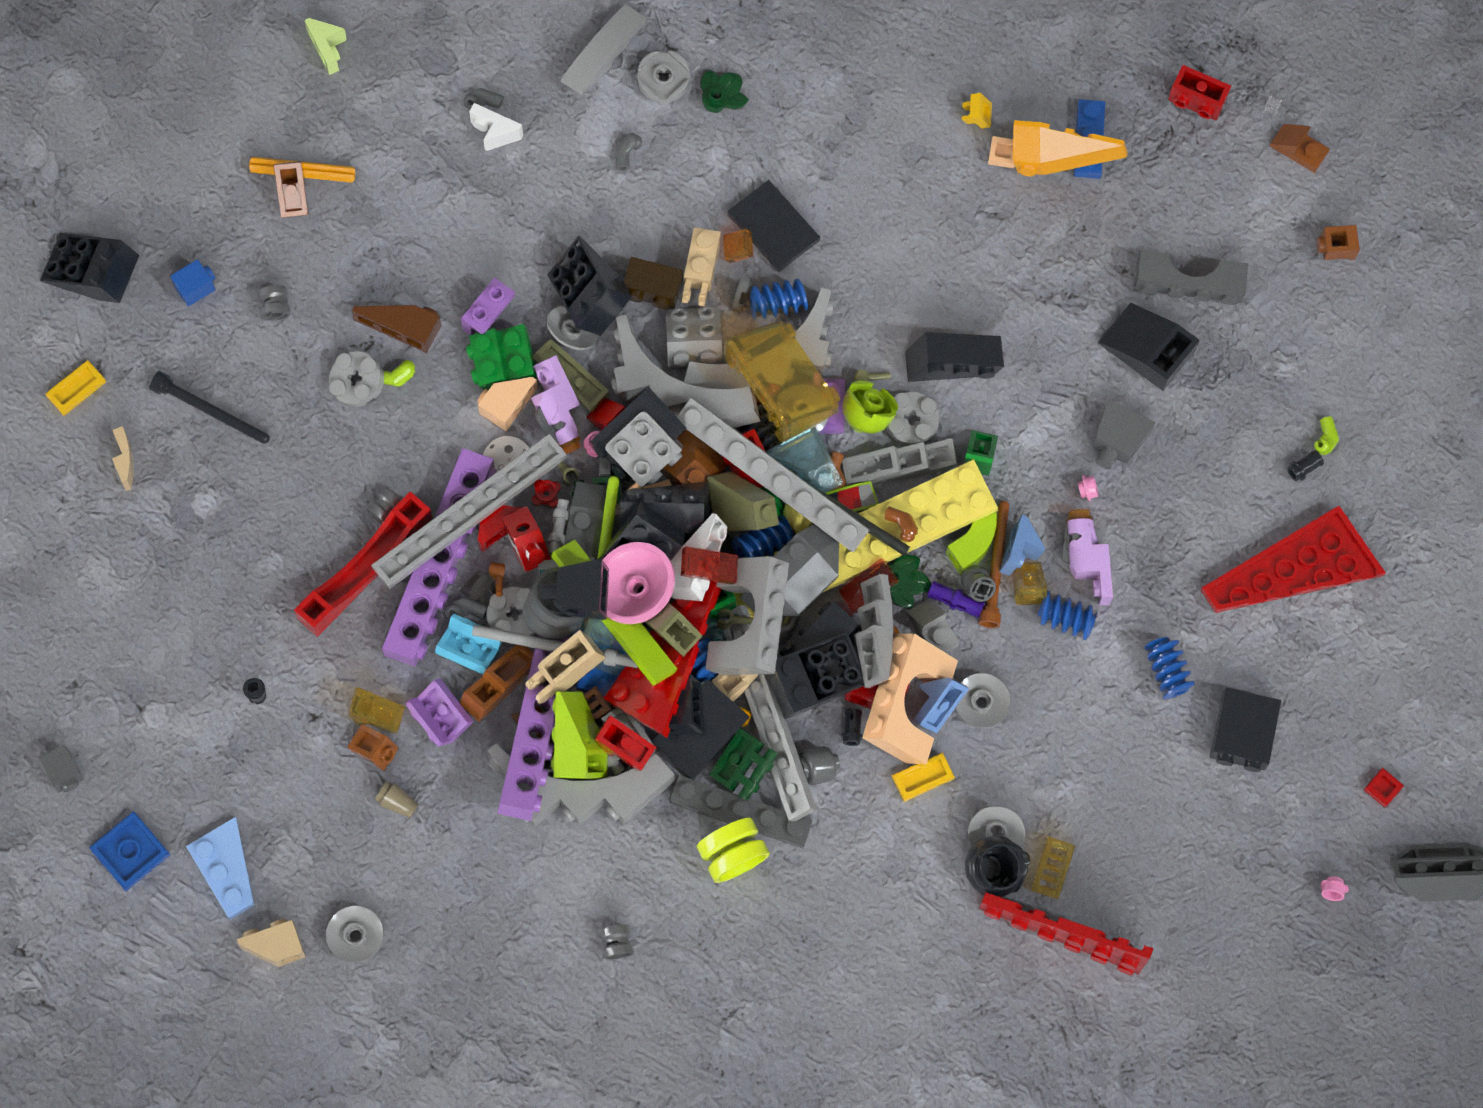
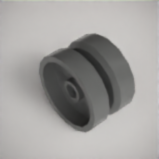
M560 567L544 570L536 577L523 605L524 618L529 627L538 635L550 640H563L572 637L580 629L584 621L583 617L562 614L556 607L555 600L544 601L542 599V584L557 583V570Z

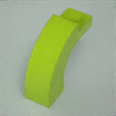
M996 512L972 522L971 528L964 536L947 546L946 555L960 576L969 566L978 565L988 553L996 530Z

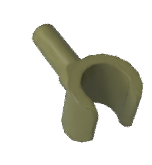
M859 370L855 373L853 382L890 379L891 374L890 372L873 374L865 370Z
M563 461L557 465L563 474L562 481L565 485H571L566 478L568 473L574 474L575 478L579 479V473L575 468H568Z
M725 608L719 611L718 617H724L728 620H718L716 626L721 630H726L731 627V624H751L753 617L733 615L732 611Z

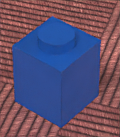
M198 259L170 276L173 286L188 307L215 291L213 280L216 278L208 265L203 267Z

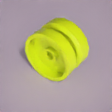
M747 817L732 822L709 834L697 844V850L702 859L713 861L708 867V871L714 883L733 879L756 867L770 856V852L763 840H753L758 834V829L752 818Z

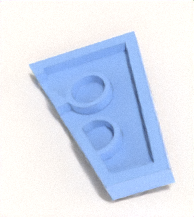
M236 817L186 846L229 920L255 905Z

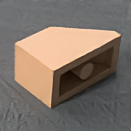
M533 377L494 383L489 390L485 389L477 400V403H479V414L504 431H507L537 391V380Z

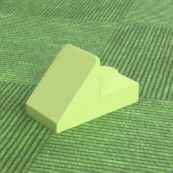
M311 18L304 20L307 33L329 75L339 71L337 61L340 60V56L335 46L347 40L345 29Z

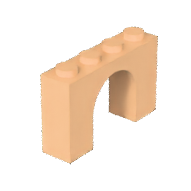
M894 634L889 679L878 685L862 738L906 764L926 765L934 738L913 726L909 721L904 706L905 692L908 684L914 677L924 683L947 677L953 679L958 660L916 634Z

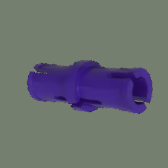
M933 581L927 595L928 598L950 606L949 609L953 611L957 609L976 618H979L985 602L973 600L972 597L962 593L963 590L961 589L954 590L936 581Z

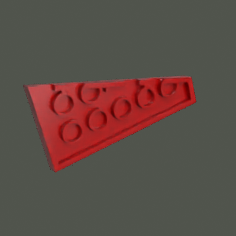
M1337 506L1203 586L1200 591L1215 613L1378 578L1384 576L1386 572L1341 507Z
M715 570L712 571L709 588L705 592L702 601L674 599L670 604L701 635H705L708 627L706 621L709 612L714 609L721 588L717 587L718 572ZM652 630L649 634L676 666V672L653 686L639 667L626 666L603 699L608 704L668 738L670 732L668 726L672 715L677 713L679 695L681 690L686 687L689 674H691L699 652L697 647L699 640L683 657Z
M985 893L979 909L984 910V915L992 919L999 920L1001 917L1011 921L1010 925L1022 931L1030 929L1037 932V936L1045 941L1053 942V940L1064 943L1063 947L1074 953H1080V951L1091 955L1090 958L1101 964L1112 963L1118 966V971L1127 975H1133L1134 973L1139 975L1149 961L1154 949L1145 945L1142 950L1136 949L1130 943V940L1121 937H1113L1112 940L1106 939L1107 935L1100 930L1059 917L1058 921H1052L1045 912L1037 909L1028 910V912L1022 911L1023 907L1020 904L989 893Z

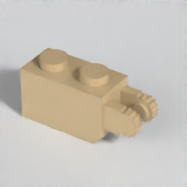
M694 227L684 274L682 303L688 304L691 298V288L701 290L698 296V305L705 307L708 291H711L720 248L721 232Z
M579 630L539 663V671L529 678L525 685L529 690H532L547 680L550 684L535 697L539 704L544 703L554 696L556 692H565L606 657L593 639Z

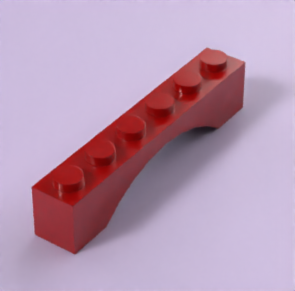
M410 491L391 510L376 533L356 556L332 578L314 589L294 609L297 620L318 637L378 576L373 570L372 564L433 519L431 509Z

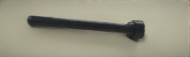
M160 370L154 375L149 386L151 391L159 395L169 393L263 444L269 442L270 436L267 433L173 384L170 375Z

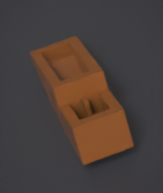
M516 644L487 668L478 681L464 691L459 702L461 706L480 722L529 675L534 652L527 646Z

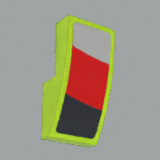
M871 481L846 486L826 493L856 513H861L879 504Z

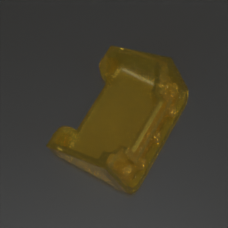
M782 320L733 335L724 340V359L731 369L736 367L737 373H742L767 410L770 422L773 421L775 426L779 427V430L775 431V435L784 444L838 413L840 397L833 386L829 388L798 343L792 325L789 322L784 323Z

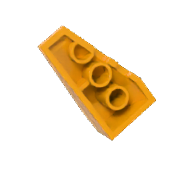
M1014 120L1013 162L1017 172L1024 176L1031 177L1035 176V174L1046 175L1126 158L1128 154L1124 140L1096 134H1089L1087 137H1083L1075 133L1074 129L1065 128L1064 132L1049 129L1050 124Z

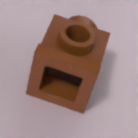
M1357 226L1324 227L1320 235L1321 237H1317L1318 253H1323L1324 260H1355L1360 251Z

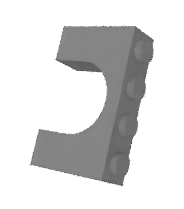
M771 556L720 559L717 587L733 593H752L755 601V613L749 629L740 638L732 641L709 642L706 670L721 675L775 674L789 563Z

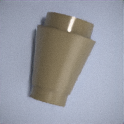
M389 781L385 782L375 798L380 803L379 806L411 818L419 805L395 782L392 784Z

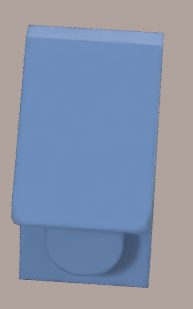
M1021 515L1012 526L1000 573L1010 576L1016 568L1020 569L1022 567L1025 557L1037 561L1045 552V547L1027 516Z
M950 677L920 684L919 687L929 698L913 720L920 726L938 733L969 688Z

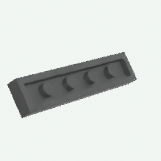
M681 775L678 776L670 798V804L729 824L747 817L752 818L758 829V834L804 849L813 820L805 817L797 821H789L784 810L752 799L746 801L737 794Z

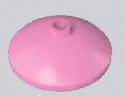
M644 542L628 543L617 547L603 559L609 568L608 618L622 624H637L651 619L667 605L675 586V572L670 559L658 547ZM640 587H644L642 592L637 593Z

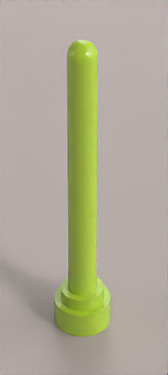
M611 476L608 479L597 559L600 558L611 542L619 479L616 476Z

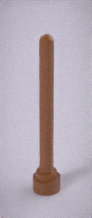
M1006 500L1000 501L998 505L990 577L996 584V591L986 601V606L983 607L978 620V624L986 628H998L1001 623V614L999 613V608H997L1001 578L999 571L1003 560L1009 514V503Z

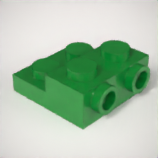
M520 324L501 331L493 328L487 330L485 334L477 333L469 336L470 344L466 345V350L469 358L474 360L475 369L471 370L472 379L475 385H479L483 390H489L494 383L537 377L533 367L535 364L526 325Z

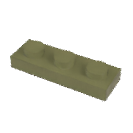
M550 338L533 355L534 363L539 364L556 355L579 403L592 413L610 395V391Z

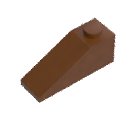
M416 305L354 306L352 309L354 321L425 353L428 352L441 328L440 316L429 307L421 308Z

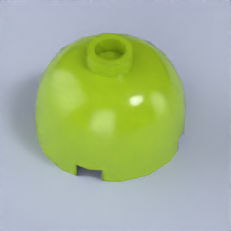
M861 380L853 382L845 393L842 401L843 415L853 430L859 433L875 434L885 430L897 414L898 404L895 398L884 388L878 391L872 388L874 383Z

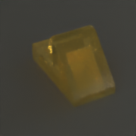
M1024 562L1020 569L1016 568L1013 571L1015 603L1017 605L1041 604L1043 598H1047V585L1041 562Z
M357 687L355 688L348 715L356 725L369 724L394 734L398 733L405 706Z

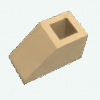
M280 919L270 924V928L259 931L258 928L244 932L242 938L237 939L243 951L277 967L305 958L296 926L292 920Z

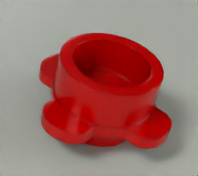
M542 479L535 481V495L532 497L533 504L536 506L545 504L551 508L556 507L558 504V492L561 490L560 483ZM548 491L549 495L545 496L544 492Z

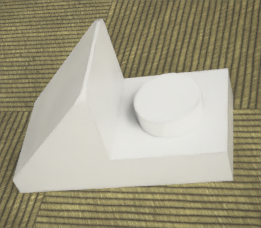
M475 103L470 109V121L473 126L483 132L488 130L484 138V148L486 151L519 141L523 137L522 124Z

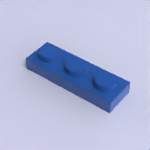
M1079 99L1077 134L1083 137H1087L1089 134L1104 136L1105 101ZM1102 163L1074 169V177L1100 179L1102 175Z

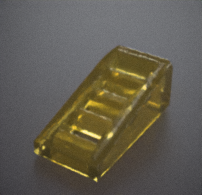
M1047 836L1031 891L1059 899L1076 845ZM1051 847L1066 851L1065 857L1050 852ZM1048 857L1063 862L1062 867L1046 863ZM1044 868L1058 872L1059 877L1055 878L1043 874ZM1041 879L1055 883V889L1040 885Z

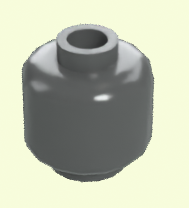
M821 746L807 749L800 754L799 759L809 785L812 786L834 780L836 771L840 769V761L837 754H833L828 747Z

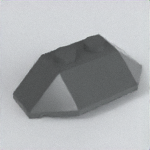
M577 482L564 545L576 540L588 557H594V560H597L607 489L601 485ZM617 503L611 540L620 528V507Z
M815 524L795 535L774 556L776 559L789 563L782 617L799 616L839 577V542ZM743 593L740 599L755 613V601L752 593Z
M1469 843L1411 845L1397 856L1390 858V866L1395 883L1420 902L1474 900L1483 896L1482 847Z

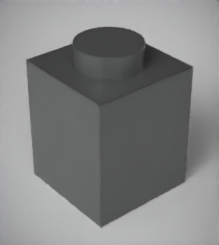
M65 744L39 757L53 787L58 793L61 791H72L79 786V782L84 780Z

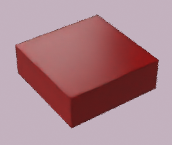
M1382 767L1363 790L1386 808L1404 785Z

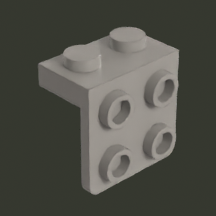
M675 308L666 311L668 368L688 367L689 361L705 364H722V334L720 310L718 308Z
M646 411L640 412L606 444V451L641 488L647 482L651 486L662 476L660 470L667 464L670 467L673 466L683 456L680 453L683 445L677 438L673 440Z

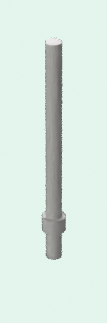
M474 625L472 630V636L552 652L564 643ZM610 648L601 650L606 657L603 660L604 665L615 667L618 664L638 668L629 655L618 653V650Z

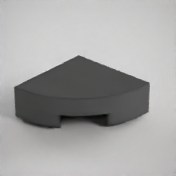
M741 277L734 297L732 311L743 312L751 291L749 279Z

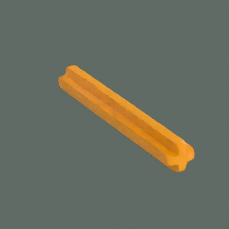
M251 157L249 169L252 173L275 175L274 164L297 161ZM301 161L305 178L354 182L356 171L352 166Z

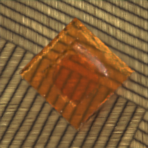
M743 229L723 235L724 257L727 262L733 263L753 257L752 232L750 230Z

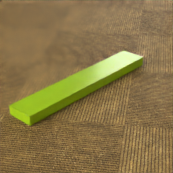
M576 540L553 551L551 555L559 567L592 561ZM608 617L607 620H601L653 686L676 672V666L641 623L622 624Z

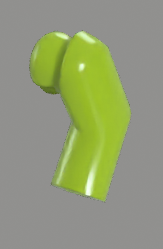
M404 360L392 372L383 370L384 384L397 387L404 385L415 373L414 363L410 360Z
M1332 416L1320 419L1323 435L1314 444L1315 450L1320 455L1331 453L1339 442V436Z

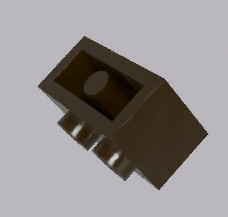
M631 257L624 278V283L632 295L630 301L637 303L645 301L652 303L660 309H668V307L675 309L683 283V270Z

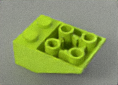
M556 692V697L553 700L555 726L552 730V740L555 746L554 755L551 759L554 778H607L608 755L594 740L600 730L583 693Z

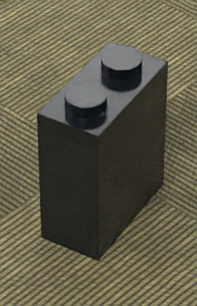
M1226 687L1221 698L1210 758L1216 759L1218 764L1225 766L1238 764L1244 766V769L1247 771H1265L1270 763L1281 700Z

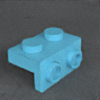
M453 614L447 630L436 646L435 653L480 674H484L485 670L497 658L502 641L472 636L473 626L478 624Z

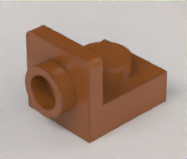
M363 724L347 746L352 753L371 761L381 770L386 769L398 750V746L386 735Z

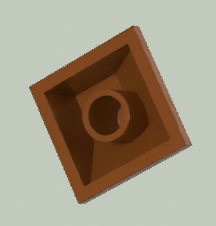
M685 429L676 437L683 445V449L680 452L683 456L673 466L670 467L667 464L660 472L667 479H670L673 485L707 482V477L719 474L727 464L717 451Z

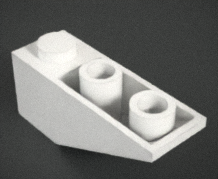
M712 513L671 560L675 572V586L672 598L693 601L703 600L705 592L709 588L713 568L718 562V554L722 542L727 535V526L717 514Z

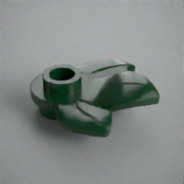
M713 70L706 71L700 82V87L703 90L702 103L705 109L712 113H718L724 108L736 110L745 106L749 99L739 92L743 83L741 75L729 72L720 77Z
M914 555L900 556L893 565L884 566L878 573V575L892 574L896 578V582L889 580L892 601L899 607L908 609L913 607V595L923 594L931 588L929 578L923 572L918 571L920 558Z

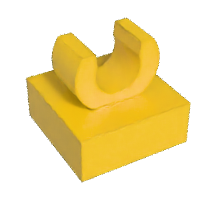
M982 93L971 94V101L962 104V107L966 111H970V114L962 116V120L966 124L975 123L981 129L991 127L992 102Z

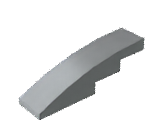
M624 4L579 54L562 76L561 82L583 95L612 67L613 60L628 46L630 38L645 25L646 17Z
M952 438L927 445L921 442L901 448L891 446L848 457L842 461L847 486L868 481L879 483L959 467L955 441Z
M885 574L876 575L860 583L864 606L858 608L862 631L856 633L855 638L865 688L873 687L888 680L890 675L893 647V614L888 575Z

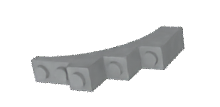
M821 287L815 306L805 322L789 339L773 350L753 359L729 364H705L689 361L684 383L707 389H734L750 386L754 395H756L757 387H759L761 381L776 382L785 388L786 385H792L795 370L812 374L819 373L820 376H823L824 368H830L833 352L829 351L830 342L825 341L829 325L825 324L826 316H832L835 300H831L832 290Z
M628 316L616 317L617 327L614 328V335L617 344H621L622 351L618 352L621 367L614 368L615 379H612V387L615 395L619 394L624 403L634 401L650 387L675 416L679 415L690 398H694L733 428L760 422L756 396L750 386L734 389H707L686 384L669 376L655 366L642 352Z
M495 744L488 750L490 758L488 764L497 774L502 772L506 776L510 756ZM655 754L649 758L642 771H637L633 768L620 775L604 779L570 781L547 776L545 787L539 785L537 795L543 796L539 813L533 811L530 822L536 827L561 805L560 811L569 822L575 820L580 826L603 805H606L607 807L604 809L614 821L619 819L624 825L675 782V774ZM526 783L517 785L523 791L531 789Z

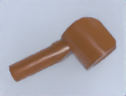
M491 562L488 578L495 579L496 596L501 597L503 595L502 582L505 575V565Z

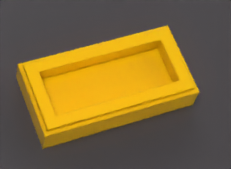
M87 360L45 393V395L58 411L65 416L104 385L106 380Z
M942 752L929 758L926 765H913L893 774L891 778L903 802H906L954 780L955 776Z

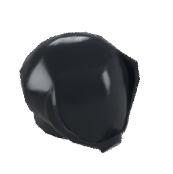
M996 833L990 837L979 839L969 849L965 860L966 877L972 887L982 895L989 893L1003 898L1010 893H1016L1020 890L1029 869L1030 856L1028 852L1024 851L1006 836Z

